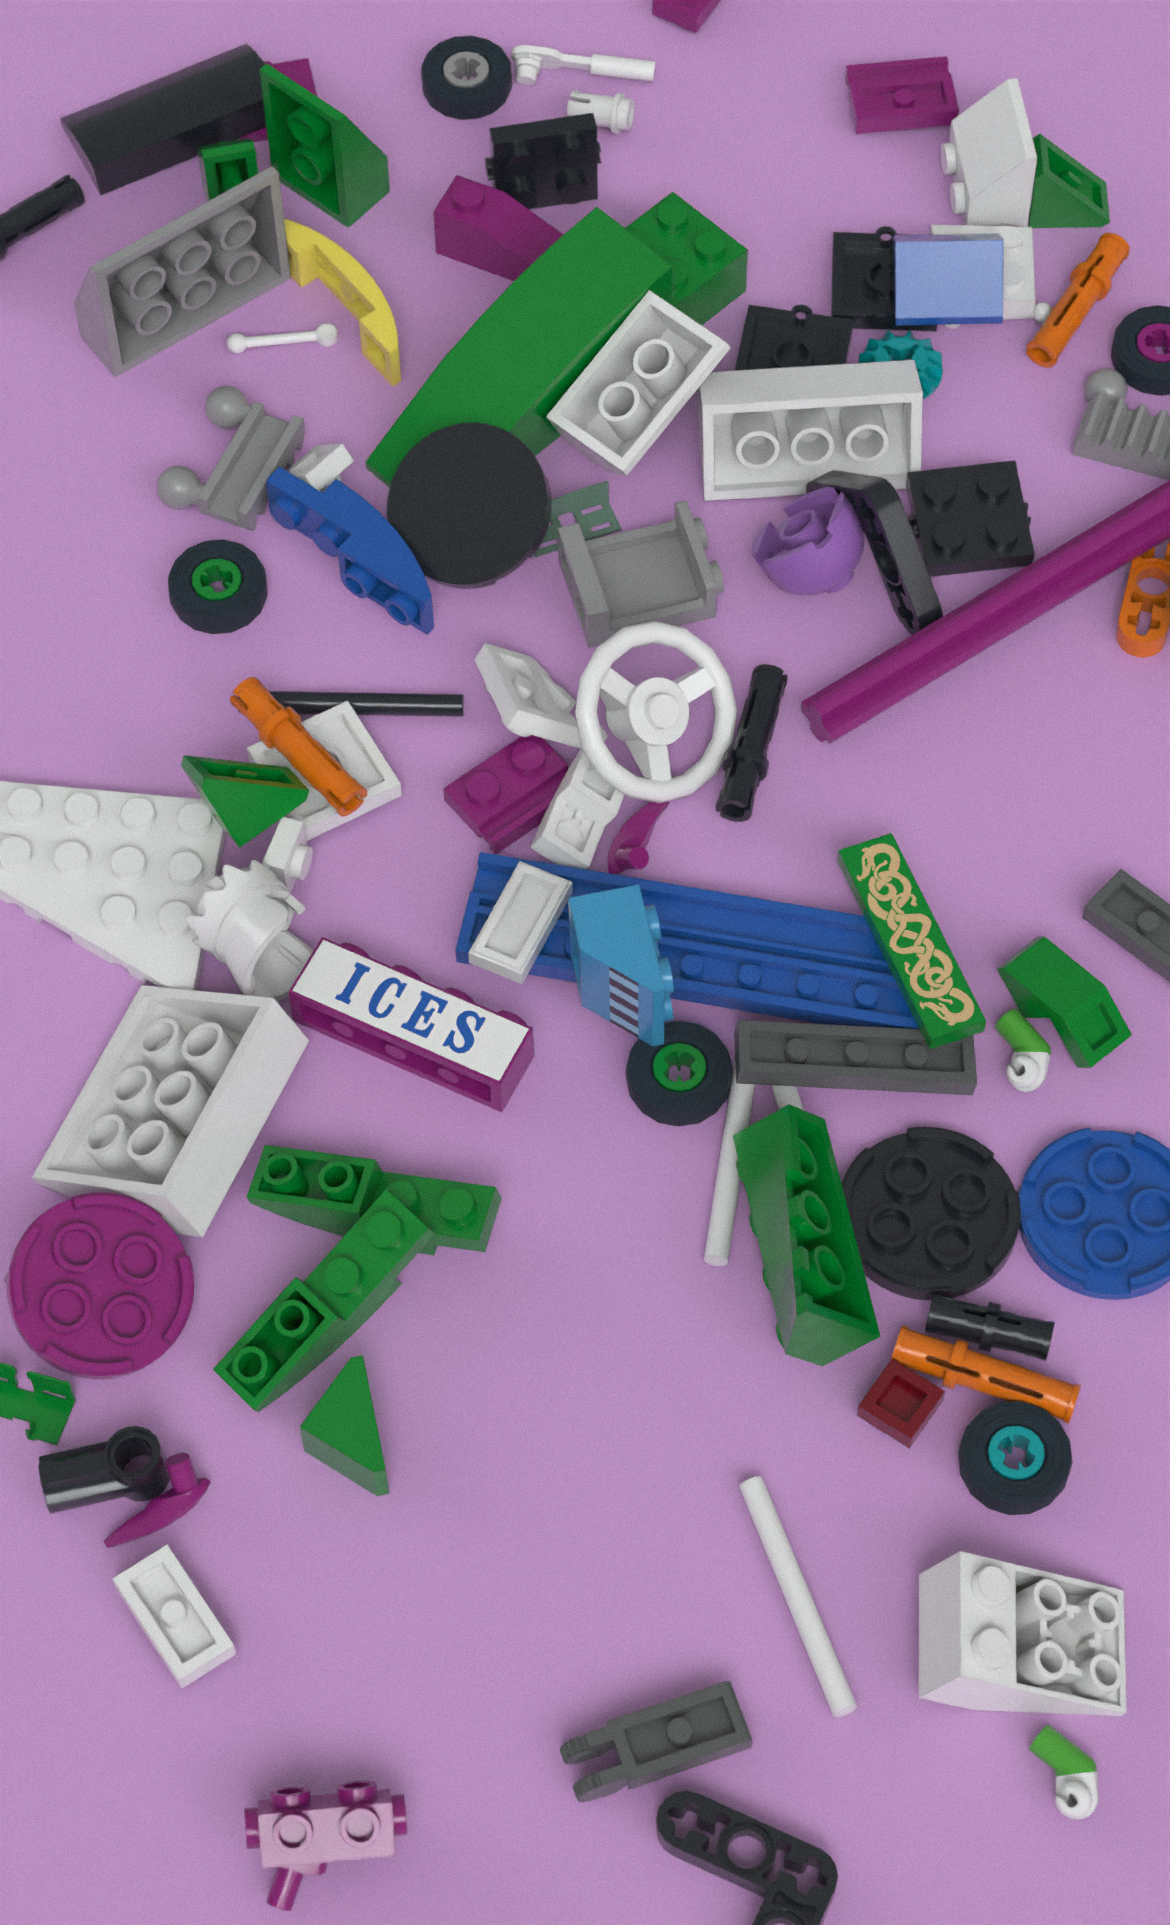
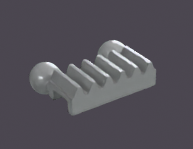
M1103 368L1093 372L1086 380L1084 386V394L1088 405L1075 439L1073 455L1170 480V417L1167 410L1162 409L1156 416H1152L1144 404H1140L1134 411L1128 409L1125 401L1127 384L1124 377L1118 371L1110 368Z
M220 386L214 389L206 399V415L211 423L219 428L232 429L239 425L240 427L205 485L200 483L198 476L190 468L177 465L169 467L162 472L157 482V493L161 501L170 508L185 509L194 504L199 506L200 513L254 532L257 515H263L266 510V500L268 498L266 480L279 467L285 469L286 465L291 467L294 463L295 450L301 451L303 448L305 434L304 418L294 415L289 423L265 414L264 404L254 401L253 405L249 404L245 395L239 389L232 386Z

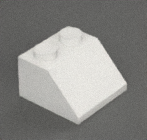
M1018 78L1005 80L951 121L949 143H942L941 145L943 172L945 175L952 174L954 181L950 185L953 214H961L964 225L1028 227L1037 155Z

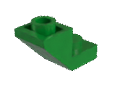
M1038 936L996 968L1024 1018L1051 1019L1077 1068L1093 1067L1132 1036L1106 986L1045 936Z

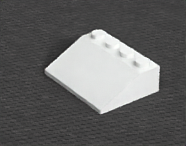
M141 985L32 1178L37 1184L69 1197L87 1193H113L131 1197L162 1215L161 1218L172 1228L175 1234L203 1238L309 1042L308 1038L274 998Z

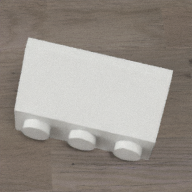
M649 290L546 418L574 449L605 471L627 476L731 347L727 342Z

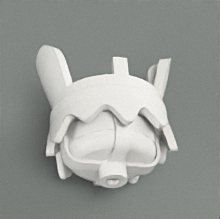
M252 860L249 868L242 869L224 865L222 868L223 874L219 877L215 875L205 885L196 913L185 917L188 925L197 934L192 942L212 954L219 961L227 964L243 995L269 997L280 1002L289 997V990L313 953V950L305 942L287 931L294 912L300 915L306 909L289 893L287 887L277 878L267 862L262 865L258 861Z

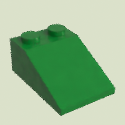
M266 63L259 70L271 166L279 172L280 183L349 228L390 192L387 156L346 115Z

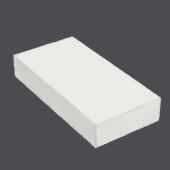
M519 861L468 953L469 963L523 984L566 906L568 898L573 893L572 882Z

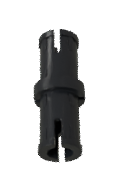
M933 1293L925 1332L947 1335L979 1344V1350L991 1352L993 1347L1046 1361L1055 1322L1029 1318L1000 1310L1001 1304L989 1302L987 1307L954 1300V1298Z

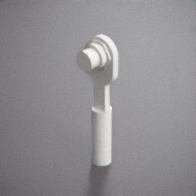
M532 45L516 46L512 49L511 60L514 62L515 70L517 71L516 82L522 85H534L540 68L553 70L560 67L590 70L592 75L649 82L654 80L656 61L592 54V57L562 54L552 48Z

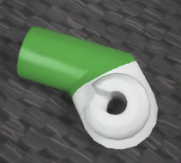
M1012 1009L997 1021L995 1029L1014 1049L1011 1063L1007 1065L1006 1069L1009 1082L1017 1090L1029 1092L1037 1089L1046 1080L1051 1048L1017 1009Z
M1048 1724L1037 1735L1029 1750L1055 1770V1803L1058 1810L1068 1818H1086L1094 1812L1099 1801L1096 1763L1089 1755Z

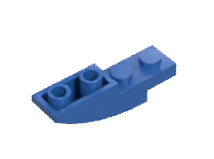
M281 467L266 480L269 510L272 517L282 527L288 530L296 529L312 539L325 554L332 557L338 556L341 581L352 594L359 598L367 597L385 608L388 614L402 625L407 626L410 624L426 635L434 629L432 595L424 573L402 537L378 510L337 479L323 493Z

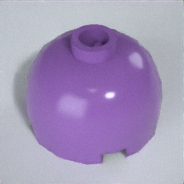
M825 487L811 491L784 507L783 510L789 517L781 522L776 529L769 521L761 529L753 542L751 553L753 558L770 580L780 589L791 594L806 596L824 592L834 593L841 590L852 580L854 576L853 571L857 567L864 551L865 535L861 527L862 522L854 507L842 492L839 495L834 488Z

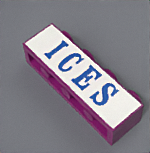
M322 937L288 992L294 1022L501 1113L534 1058L533 1028L528 1026L516 1014L504 1010L495 1012L475 1003L469 995L455 988H446L444 990L422 980L416 972L405 966L394 965L391 967L370 958L362 948L352 943L344 942L338 944Z

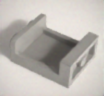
M686 500L675 503L674 519L672 521L585 541L579 523L558 528V561L588 648L601 645L621 628L654 620L681 626L716 617L717 594L724 593L722 573L716 560L709 562L704 550L708 549V539L704 523L700 517L692 518Z

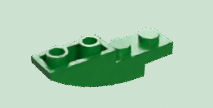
M264 1145L246 1197L251 1204L282 1217L344 1236L378 1197L388 1189L435 1232V1235L419 1251L421 1254L433 1256L437 1246L485 1252L502 1200L497 1188L493 1186L383 1172L377 1160L270 1145Z
M386 1189L304 1281L295 1277L213 1370L254 1411L260 1412L325 1361L384 1304L402 1284L396 1277L435 1235V1232L394 1193Z

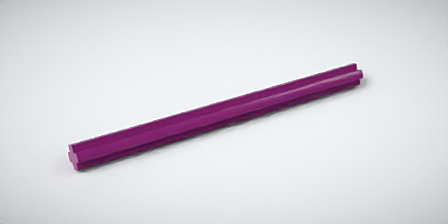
M1170 480L802 701L801 711L810 721L811 732L820 742L826 740L831 744L1169 539Z

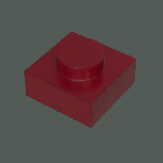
M892 1358L858 1405L857 1416L910 1449L943 1402L945 1391Z

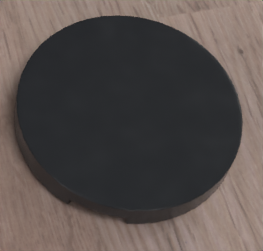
M461 423L431 433L407 453L398 466L390 485L387 500L388 522L395 528L412 551L425 577L448 587L476 589L496 584L497 580L513 572L528 557L530 559L533 557L545 537L550 522L551 490L548 479L535 455L513 434L488 424Z
M936 1127L908 1128L906 1133L885 1139L870 1149L865 1148L851 1163L841 1183L865 1276L892 1293L920 1300H932L933 1293L949 1298L962 1296L990 1281L1003 1268L1012 1254L1021 1216L1018 1191H1015L1009 1176L993 1158L994 1153L967 1135Z

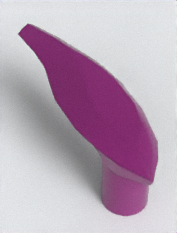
M669 801L664 803L650 802L637 811L622 826L614 838L608 853V873L617 875L627 869H643L648 864L649 854L645 847L650 840L656 821L669 805Z
M177 1453L165 1460L173 1488L153 1498L141 1512L109 1535L103 1541L107 1548L128 1543L159 1531L187 1514L196 1506L208 1490L211 1481L205 1477L197 1479L188 1453Z

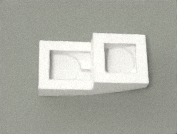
M583 748L578 752L560 783L530 848L557 865L588 869L604 827L617 816L625 794L599 775Z

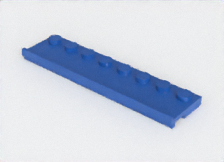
M484 852L479 854L478 869L473 889L469 894L455 950L456 962L470 964L468 953L519 861L571 881L573 893L570 897L639 884L644 906L655 905L661 931V940L657 941L660 958H668L673 978L674 992L670 993L671 999L817 1024L919 1029L864 916ZM568 902L529 971V975L576 982L570 956Z

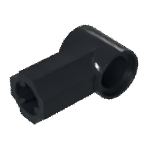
M128 1426L118 1430L109 1441L40 1456L38 1469L41 1487L50 1514L122 1497L136 1502L149 1501L158 1497L166 1489L170 1477L165 1465L166 1457L157 1437L149 1429L140 1426ZM137 1456L152 1457L150 1463L143 1470L131 1473L124 1471L126 1464L131 1459Z

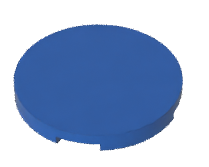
M1090 1128L1068 1133L1047 1145L1028 1167L1019 1193L1021 1208L1019 1232L1027 1252L1038 1267L1055 1282L1073 1292L1105 1300H1121L1143 1296L1169 1283L1170 1149L1159 1141L1137 1131L1135 1135L1117 1131H1091Z

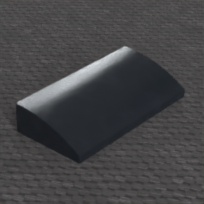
M244 44L63 117L60 121L101 196L198 156L197 147L238 140L242 136L266 128L259 70L265 63L248 44Z

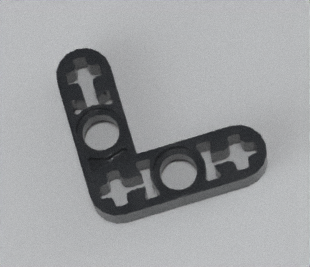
M832 470L807 483L806 493L825 487H832L839 495L842 492L854 507L862 522L863 533L867 537L895 613L910 634L917 633L943 617L939 599L903 504L894 487L886 479Z
M691 1791L676 1792L663 1801L656 1818L657 1837L663 1849L676 1858L764 1897L753 1925H772L777 1923L787 1925L823 1924L834 1899L838 1880L836 1864L829 1854L816 1846L699 1793ZM687 1811L697 1814V1827L712 1835H715L717 1822L726 1825L719 1835L716 1854L712 1855L706 1852L709 1848V1837L696 1831H690L685 1839L676 1837L675 1823L670 1820L671 1816L682 1819ZM742 1836L756 1838L765 1848L766 1855L764 1860L755 1868L744 1869L737 1867L731 1862L727 1853L728 1846L733 1840ZM777 1850L787 1853L783 1867L803 1874L807 1866L817 1868L819 1870L818 1882L824 1885V1888L812 1886L807 1895L801 1894L796 1891L797 1879L782 1870L778 1871L776 1883L767 1880V1877L773 1871Z

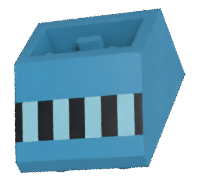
M639 884L569 897L570 956L582 1006L651 1046L663 1045L664 1022L673 1020L670 993L674 992V985L669 960L667 957L660 958L657 941L661 940V931L655 905L644 906Z

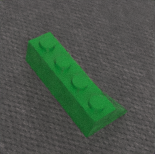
M788 1104L733 1135L738 1156L736 1168L747 1193L751 1210L749 1222L753 1233L758 1239L764 1268L762 1275L764 1283L771 1293L778 1321L776 1324L778 1340L783 1346L786 1355L824 1366L881 1336L826 1121L824 1118Z

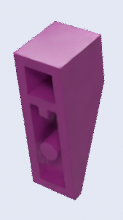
M459 175L455 176L433 211L437 254L515 281L550 246L564 235L504 191Z

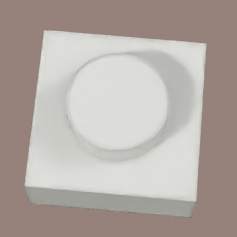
M343 443L316 445L287 471L323 493L335 479L341 482L342 478L339 474L353 463L354 460Z
M287 817L281 818L262 861V865L267 862L277 878L287 887L290 894L296 879L303 881L306 878L313 857L312 847L307 846L304 822Z

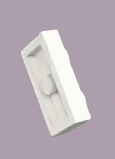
M165 1545L112 1578L116 1590L181 1689L236 1655L234 1644L168 1545Z

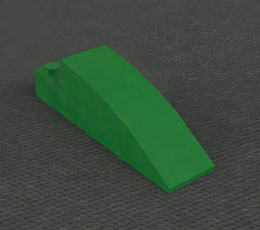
M671 192L625 228L600 208L595 207L532 263L479 317L441 360L365 461L366 469L390 488L398 466L417 443L435 431L461 423H483L504 429L521 440L536 456L561 436L546 416L649 290L700 325H703L746 292L748 249L674 192Z

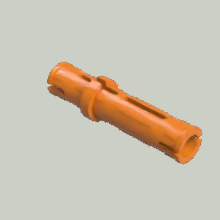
M1110 232L1102 234L1086 261L1075 266L1069 277V286L1057 304L1052 308L1033 339L1026 346V354L1034 363L1045 368L1053 367L1096 301L1102 300L1107 296L1112 287V277L1130 254V246L1121 236Z
M256 677L245 679L234 689L233 693L235 695L230 696V703L259 731V739L269 749L275 747L341 817L352 814L363 804L364 801L361 798L367 797L368 794L365 787L353 778L311 736L301 724V716L293 708H285Z
M902 1325L891 1359L893 1358L910 1369L943 1379L942 1386L954 1390L955 1385L958 1384L1006 1402L1022 1401L1043 1408L1053 1417L1062 1419L1063 1422H1070L1081 1385H1073L1026 1369L1025 1367L969 1350L968 1342L957 1339L956 1343L952 1344L910 1330Z

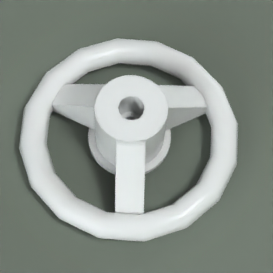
M654 620L623 627L596 648L580 677L575 708V717L582 748L599 775L626 796L655 803H664L690 796L716 775L724 761L725 754L732 746L737 714L730 676L713 649L684 627ZM655 643L679 649L695 661L699 668L672 681L662 677L646 679L637 686H634L611 669L610 666L630 649ZM711 690L715 709L711 741L700 761L682 775L671 777L667 745L675 742L684 733L689 720L688 703ZM599 696L606 706V720L610 731L617 739L626 743L644 777L635 776L617 763L605 745L597 716Z

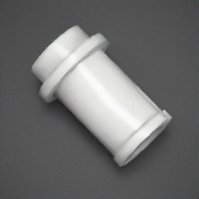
M572 90L570 98L574 101H568L567 117L593 113L596 126L611 128L613 134H619L621 130L629 131L631 129L635 104L633 99H626L624 93L618 92L615 97Z

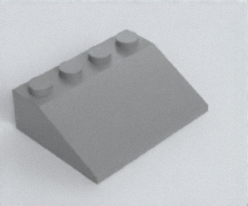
M271 166L89 267L74 302L80 336L114 377L119 376L291 279L279 172Z

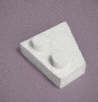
M485 643L474 661L506 728L522 737L534 735L582 749L577 721L570 714L576 701L562 687L554 683L549 674L531 656ZM600 726L602 739L605 741L608 736Z

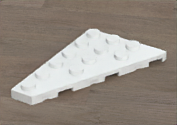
M0 781V900L5 903L17 904L26 915L38 922H41L43 919L71 935L74 943L110 964L122 965L127 969L129 975L143 983L148 980L159 987L198 991L205 950L192 942L197 934L188 925L185 917L196 913L205 885L215 875L219 877L226 832L218 824L203 799Z

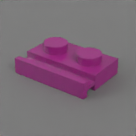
M947 56L846 65L845 81L849 89V101L856 134L949 126L951 121L959 116V107L952 76L948 70Z
M534 735L529 737L520 736L443 788L444 801L479 838H484L494 854H498L540 825L560 783L568 771V764L543 738Z

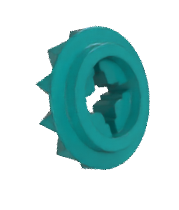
M887 330L880 340L869 338L866 349L863 353H859L858 363L892 361V359L895 361L914 360L923 391V399L930 396L941 383L943 376L942 352H937L932 348L930 338L922 340L914 338L911 330L904 336H894Z

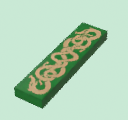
M886 834L838 850L837 862L929 1050L985 1031L986 1019L893 834Z

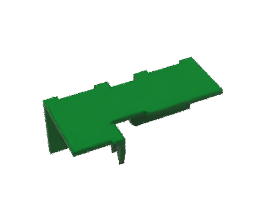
M0 1362V1377L8 1380V1382L0 1380V1417L9 1420L16 1418L29 1422L30 1430L25 1429L27 1439L32 1441L37 1439L58 1445L76 1402L71 1383L27 1371V1378L31 1380L34 1391H26L17 1388L16 1368ZM44 1391L64 1396L66 1399L44 1393Z

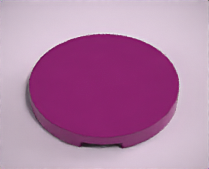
M87 1193L73 1196L71 1199L53 1206L31 1223L16 1245L10 1260L7 1274V1300L11 1317L19 1334L38 1357L56 1369L70 1375L88 1379H112L130 1375L147 1367L173 1345L185 1327L191 1312L194 1297V1274L190 1256L186 1254L178 1236L161 1218L162 1215L143 1202L124 1195Z

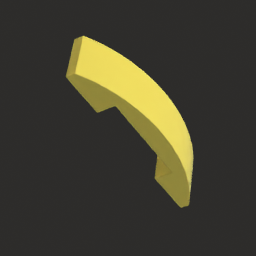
M284 219L292 279L302 288L319 278L359 321L362 354L392 386L400 383L401 370L395 320L386 298L374 279L352 255L338 244L307 226Z

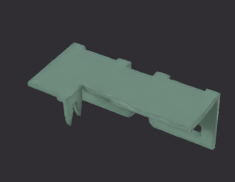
M608 480L552 499L550 516L552 525L548 526L542 543L555 539L558 540V528L562 527L558 516L570 512L573 513L576 522L579 523L585 541L622 530L609 503ZM597 505H601L602 509L596 510L584 515L581 512L582 510ZM608 522L611 525L609 527L592 532L591 528ZM558 543L543 548L539 547L534 557L557 551Z

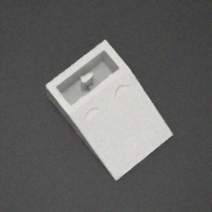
M962 1551L957 1552L919 1574V1698L981 1711L1123 1716L1127 1714L1124 1590Z

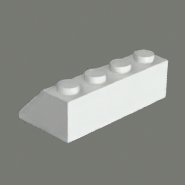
M904 360L711 372L697 389L698 430L704 501L807 494L806 486L808 482L832 470L882 477L894 489H907V473L921 471L923 391L915 361Z

